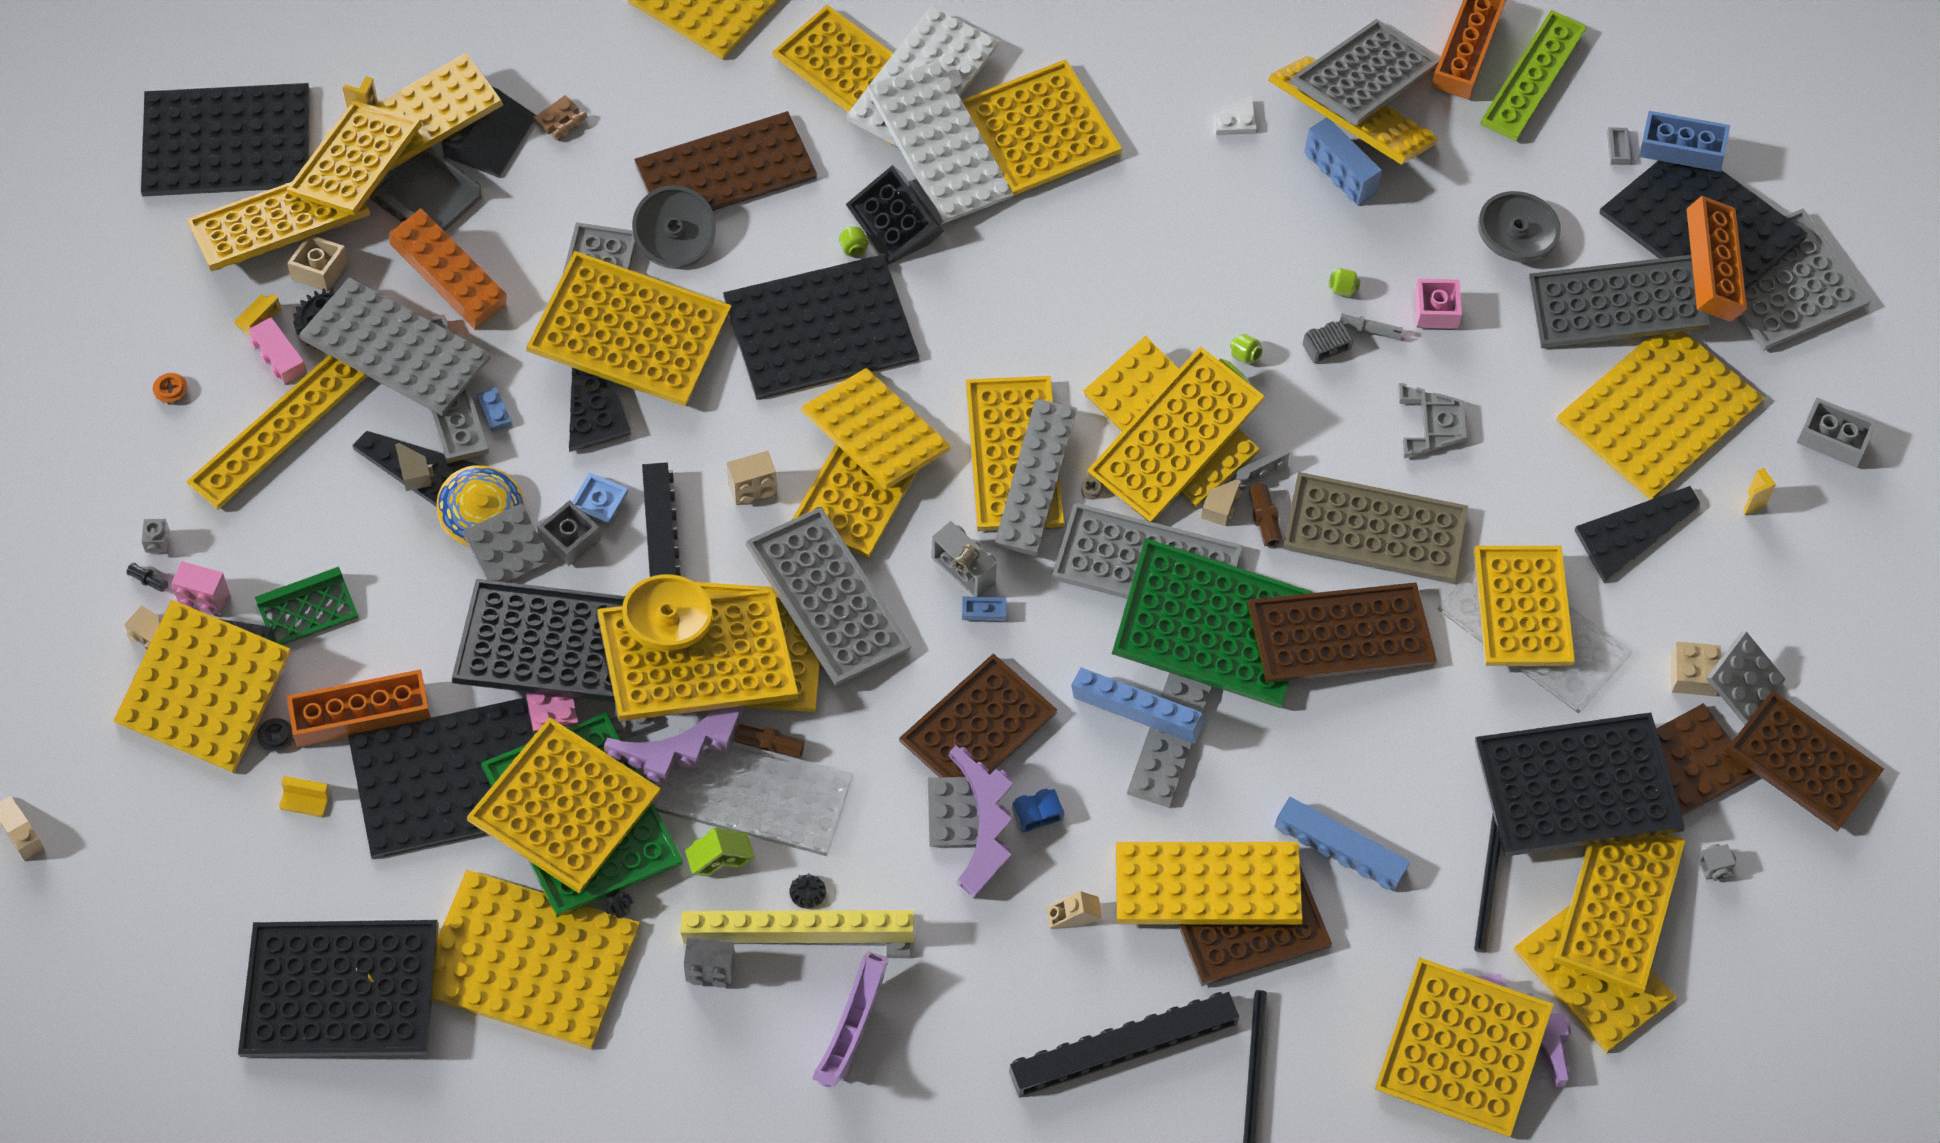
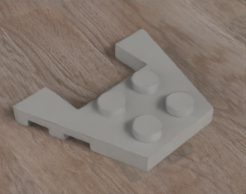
M1399 383V404H1421L1424 438H1403L1404 458H1410L1466 441L1467 429L1464 400L1439 393L1434 395L1425 392V389L1418 387L1413 389L1407 387V384Z

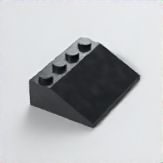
M492 87L501 99L503 106L443 139L441 143L444 157L499 178L534 122L536 114L501 90Z
M893 165L846 203V206L881 255L884 254L888 265L929 245L945 232L904 174Z

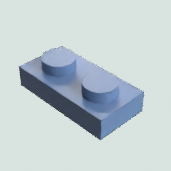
M497 387L476 394L491 432L512 425Z
M963 596L962 620L1006 621V598Z

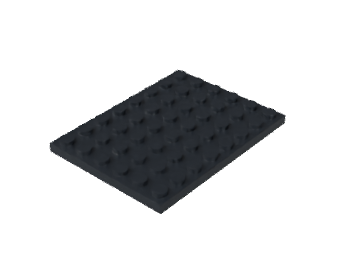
M309 83L144 91L141 169L142 197L270 190L292 182L309 160Z
M1663 161L1654 163L1601 207L1599 214L1656 257L1668 258L1691 255L1687 208L1697 199L1704 196L1734 207L1736 210L1745 290L1803 242L1808 234L1723 170L1719 172Z
M884 254L723 292L725 303L731 305L729 317L756 400L852 377L865 368L873 372L919 360V354Z
M476 579L452 674V684L615 702L598 619V609L623 606L625 596Z
M526 697L348 735L372 859L487 834L467 821V816L491 788L481 763L524 746L533 738L534 733Z
M1651 712L1475 737V744L1504 857L1684 831V822Z
M438 920L253 922L238 1055L240 1057L427 1055L439 928ZM368 974L371 976L374 982L369 981Z

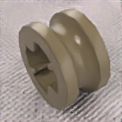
M1096 478L1085 479L1082 483V495L1090 500L1098 498L1101 492L1099 480ZM1088 486H1089L1090 488L1095 487V491L1092 490V489H1090V490L1088 491V490H1087Z

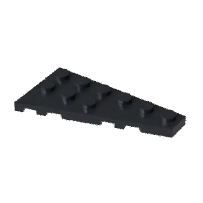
M572 368L569 452L631 435V430L614 383Z
M366 431L352 445L353 450L402 484H404L395 444L400 443L425 456L427 465L432 464L434 477H430L432 486L412 491L435 507L439 490L449 476L460 469L479 465L466 460L447 463L443 453L370 431Z
M1691 486L1583 523L1576 526L1574 531L1603 583H1605L1630 560H1634L1655 543L1660 536L1666 534L1679 521L1681 522L1700 505V501Z

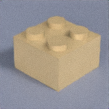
M315 236L305 238L287 262L293 281L320 290L325 288L326 292L330 290L349 264L345 246Z
M769 451L727 462L728 485L736 505L748 504L753 500L769 498L777 494L776 470Z
M1677 641L1671 653L1672 693L1716 697L1717 691L1706 678L1721 659V645Z

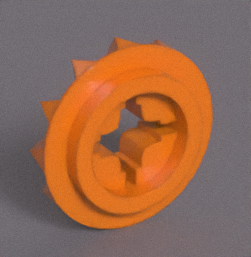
M166 373L155 380L153 393L156 399L161 400L163 404L165 402L173 404L176 400L181 401L182 396L186 395L187 382L183 376L177 373ZM169 383L174 388L171 394L168 392Z

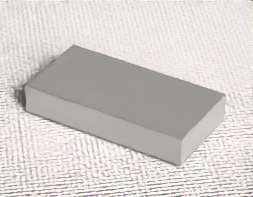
M1608 127L1607 139L1610 165H1630L1632 160L1628 128Z

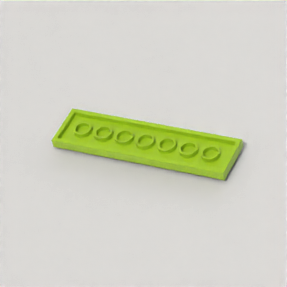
M1551 10L1484 114L1480 125L1516 142L1585 33L1587 26Z

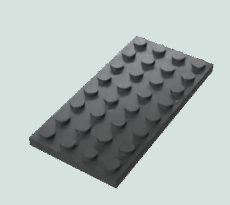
M1691 255L1529 274L1541 348L1710 329L1708 314L1697 310Z

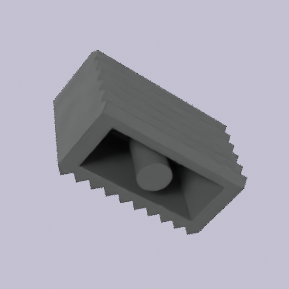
M1339 320L1338 322L1331 321L1317 330L1315 328L1310 329L1304 335L1302 344L1312 362L1316 363L1350 350L1353 339L1342 320Z

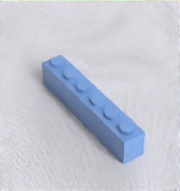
M1082 667L1071 684L1073 697L1077 700L1195 744L1204 727L1202 712Z
M1290 796L1277 816L1275 827L1279 832L1284 835H1291L1298 839L1301 844L1315 848L1321 855L1337 860L1343 867L1354 869L1360 876L1378 882L1384 889H1391L1395 892L1408 870L1410 864L1408 859Z

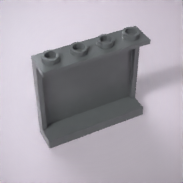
M432 147L412 157L384 183L377 186L370 195V199L401 223L419 209H422L443 231H446L482 198L480 184L476 180L468 178L460 168L456 169L452 166L447 158L436 154Z

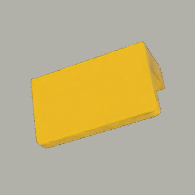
M366 76L360 88L344 84L343 93L347 109L353 101L371 106L378 103L373 78Z
M271 294L268 298L260 295L234 321L235 325L250 335V328L270 317L273 318L281 310L278 297L274 294Z
M1765 468L1756 471L1748 489L1749 499L1743 510L1745 515L1766 506L1776 484Z
M283 776L281 785L284 792L279 804L280 810L322 818L331 794L328 784Z

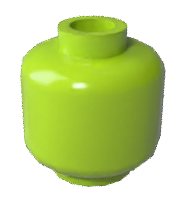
M847 227L839 235V243L844 254L847 256L860 257L868 248V240L860 227Z
M1337 268L1335 272H1331L1329 288H1331L1333 294L1351 297L1354 291L1358 292L1361 280L1357 279L1355 271Z
M1247 334L1239 335L1230 344L1232 357L1248 365L1257 362L1263 352L1260 341Z

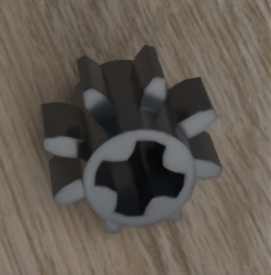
M618 890L615 891L616 893L606 896V903L603 904V907L607 914L621 918L630 913V905L633 904V900L629 893L626 894L625 891Z

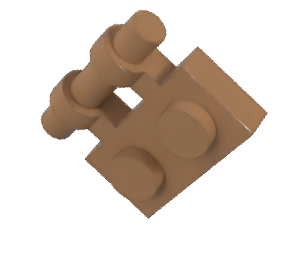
M564 95L536 115L534 121L547 134L555 130L551 135L553 139L557 140L568 135V131L572 128L582 125L588 116L584 111L577 115L579 112L578 106Z

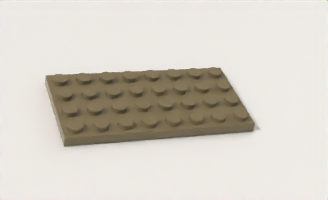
M1298 472L1283 549L1455 583L1468 505Z

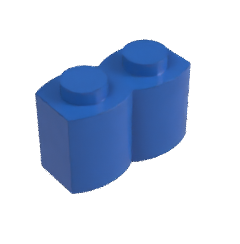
M1041 789L1034 796L1022 795L1012 802V812L1021 832L1032 831L1041 826L1059 822L1064 818L1065 812L1055 789Z

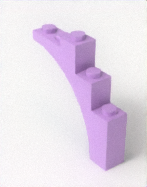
M745 706L711 710L694 727L677 736L661 741L638 743L607 738L604 752L617 761L628 763L631 767L643 768L644 778H647L650 782L665 784L674 761L683 767L696 768L705 746H708L713 751L727 752Z
M955 745L949 752V757L961 769L968 780L976 799L979 815V832L975 852L969 865L957 881V884L974 898L1011 856V853H1009L1010 848L1004 842L996 841V838L1011 823V813L1004 806L998 807L996 804L1011 789L1013 783L1011 782L1012 778L1003 770L999 772L995 769L989 775L987 773L989 770L981 762H974L970 758L972 755L964 747L958 748Z
M869 951L862 957L841 1020L825 1055L814 1071L812 1079L818 1081L820 1085L835 1087L839 1081H844L848 1076L856 1048L862 1042L868 1018L875 1009L890 958Z
M1501 974L1475 976L1507 987L1506 982L1502 981ZM1565 1013L1550 1014L1538 1051L1550 1071L1555 1089L1564 1088L1571 1077L1569 1065H1565L1564 1057H1566L1564 1043L1568 1035L1571 1034V1025L1569 1020L1566 1021Z

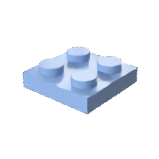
M589 472L572 502L591 520L609 527L628 494V488Z

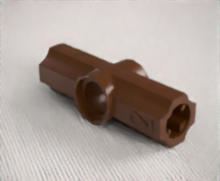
M1257 483L1249 487L1254 523L1256 527L1259 526L1264 546L1274 548L1282 544L1283 541L1278 525L1277 507L1275 504H1272L1268 486L1263 483Z
M740 724L736 731L734 743L757 749L764 756L774 757L780 755L800 760L805 740L782 735L779 730L770 727L762 730Z

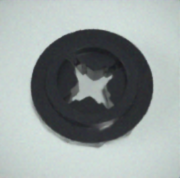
M272 718L265 721L257 732L259 744L264 750L267 749L271 752L276 750L283 751L286 746H290L292 738H294L291 724L281 718ZM280 732L279 734L282 739L274 738L272 740L270 733L277 734Z
M808 873L807 875H799L798 878L792 880L789 894L795 905L810 909L817 907L823 902L826 896V887L819 876ZM807 884H809L811 890H814L810 891L808 898H806L805 891L801 890L805 889Z

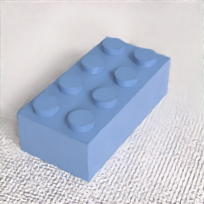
M1649 111L1639 157L1721 172L1730 125Z
M1325 118L1309 128L1304 153L1309 160L1319 167L1323 174H1326L1333 181L1336 187L1346 194L1349 200L1359 206L1377 194L1382 170L1330 119Z

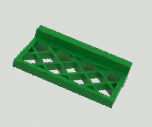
M339 566L255 596L256 604L265 626L273 624V632H275L277 626L288 631L285 638L276 641L280 645L358 618ZM341 584L343 591L340 598L328 594L331 587ZM317 593L323 596L318 606L307 602L310 595ZM326 597L337 602L333 612L322 608ZM297 601L302 603L298 613L286 609L290 602ZM340 604L349 606L352 612L345 616L336 614ZM305 605L316 609L312 619L301 616ZM274 608L281 612L277 620L274 621L267 618L265 611ZM320 611L331 615L328 622L321 624L315 621ZM284 613L295 617L291 627L279 623ZM298 619L309 623L306 630L300 632L294 629Z

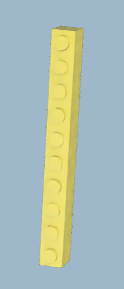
M914 910L682 911L681 936L683 943H687V938L734 943H915Z

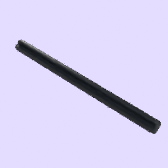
M1493 813L1474 950L1485 953L1487 950L1501 846Z
M1256 990L1254 994L1243 1143H1256L1267 1003V992L1264 990Z

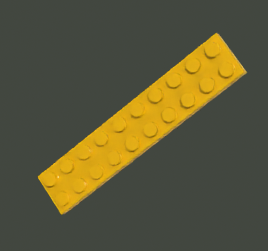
M328 355L186 481L187 485L214 508L219 510L368 376Z

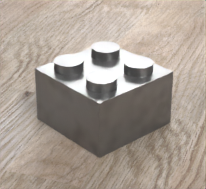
M570 500L537 526L541 541L568 566L573 564L601 540L599 526Z
M687 938L684 957L686 982L693 985L707 983L713 984L716 987L732 986L735 966L734 942Z

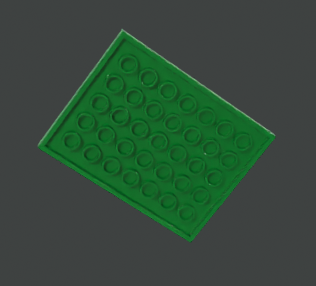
M1145 538L1111 654L1281 708L1289 681L1266 683L1247 603L1250 599L1312 593V591Z
M607 713L567 728L603 752L607 738L621 741ZM526 745L481 763V767L491 787ZM619 761L620 763L624 764L625 766H627L628 768L637 773L634 767H631L628 763ZM652 803L580 894L530 861L529 863L557 918L605 898L609 894L616 893L615 891L624 890L683 865V859L655 805Z

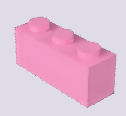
M271 317L249 329L251 335L249 339L250 344L255 350L259 349L261 359L266 365L270 364L272 367L271 372L276 379L280 378L284 385L307 373L303 359Z

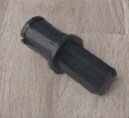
M131 563L128 566L127 575L141 581L142 585H149L160 592H164L168 588V581L154 574L153 570H147L136 563Z

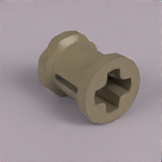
M964 544L962 552L958 557L953 558L952 564L958 571L968 573L970 570L969 566L980 557V553L972 545Z

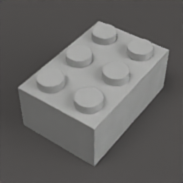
M1816 397L1797 443L1857 468L1877 422Z
M950 521L932 536L931 558L972 596L980 597L996 584L997 561L995 557L990 553L987 554L975 539L968 537L961 526H956ZM964 544L972 545L980 553V557L969 566L970 570L968 573L958 571L952 564L953 558L958 557L962 552Z

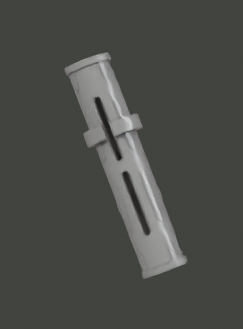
M1341 313L1340 320H1342L1347 328L1356 329L1359 333L1364 331L1398 340L1401 339L1403 327L1364 319V316L1359 318Z

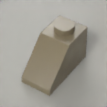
M400 443L395 444L406 491L432 486L430 477H434L432 464L427 465L425 456Z

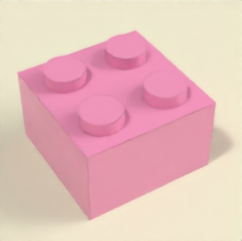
M1418 279L1414 292L1417 328H1459L1462 317L1460 281L1451 279Z
M181 561L171 582L179 603L200 610L208 615L215 614L220 616L230 595L223 572Z
M526 692L534 735L549 717L566 728L578 724L573 697Z

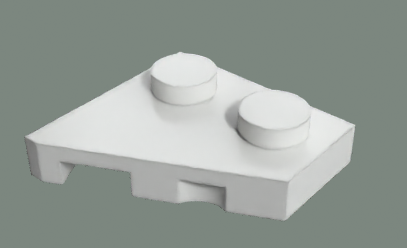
M1248 97L1214 114L1213 120L1216 135L1256 133L1257 128L1252 97Z

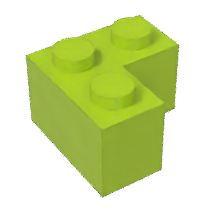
M718 827L710 829L708 834L694 841L693 845L685 850L692 875L708 877L723 866L740 868L755 857L747 833L738 832L737 830H724Z

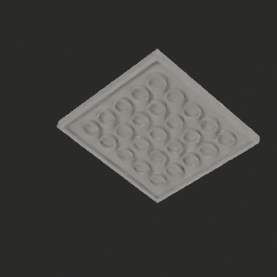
M1804 208L1785 217L1808 233L1807 238L1745 290L1747 310L1739 316L1763 351L1868 307L1871 302Z

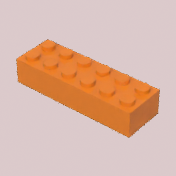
M1506 0L1462 1L1434 73L1431 88L1470 100L1503 13Z
M1701 196L1687 208L1697 310L1732 322L1747 310L1736 210L1734 207Z
M419 209L389 233V244L474 330L506 305L507 294L422 209Z
M421 669L287 696L292 732L297 747L346 738L351 734L431 718Z

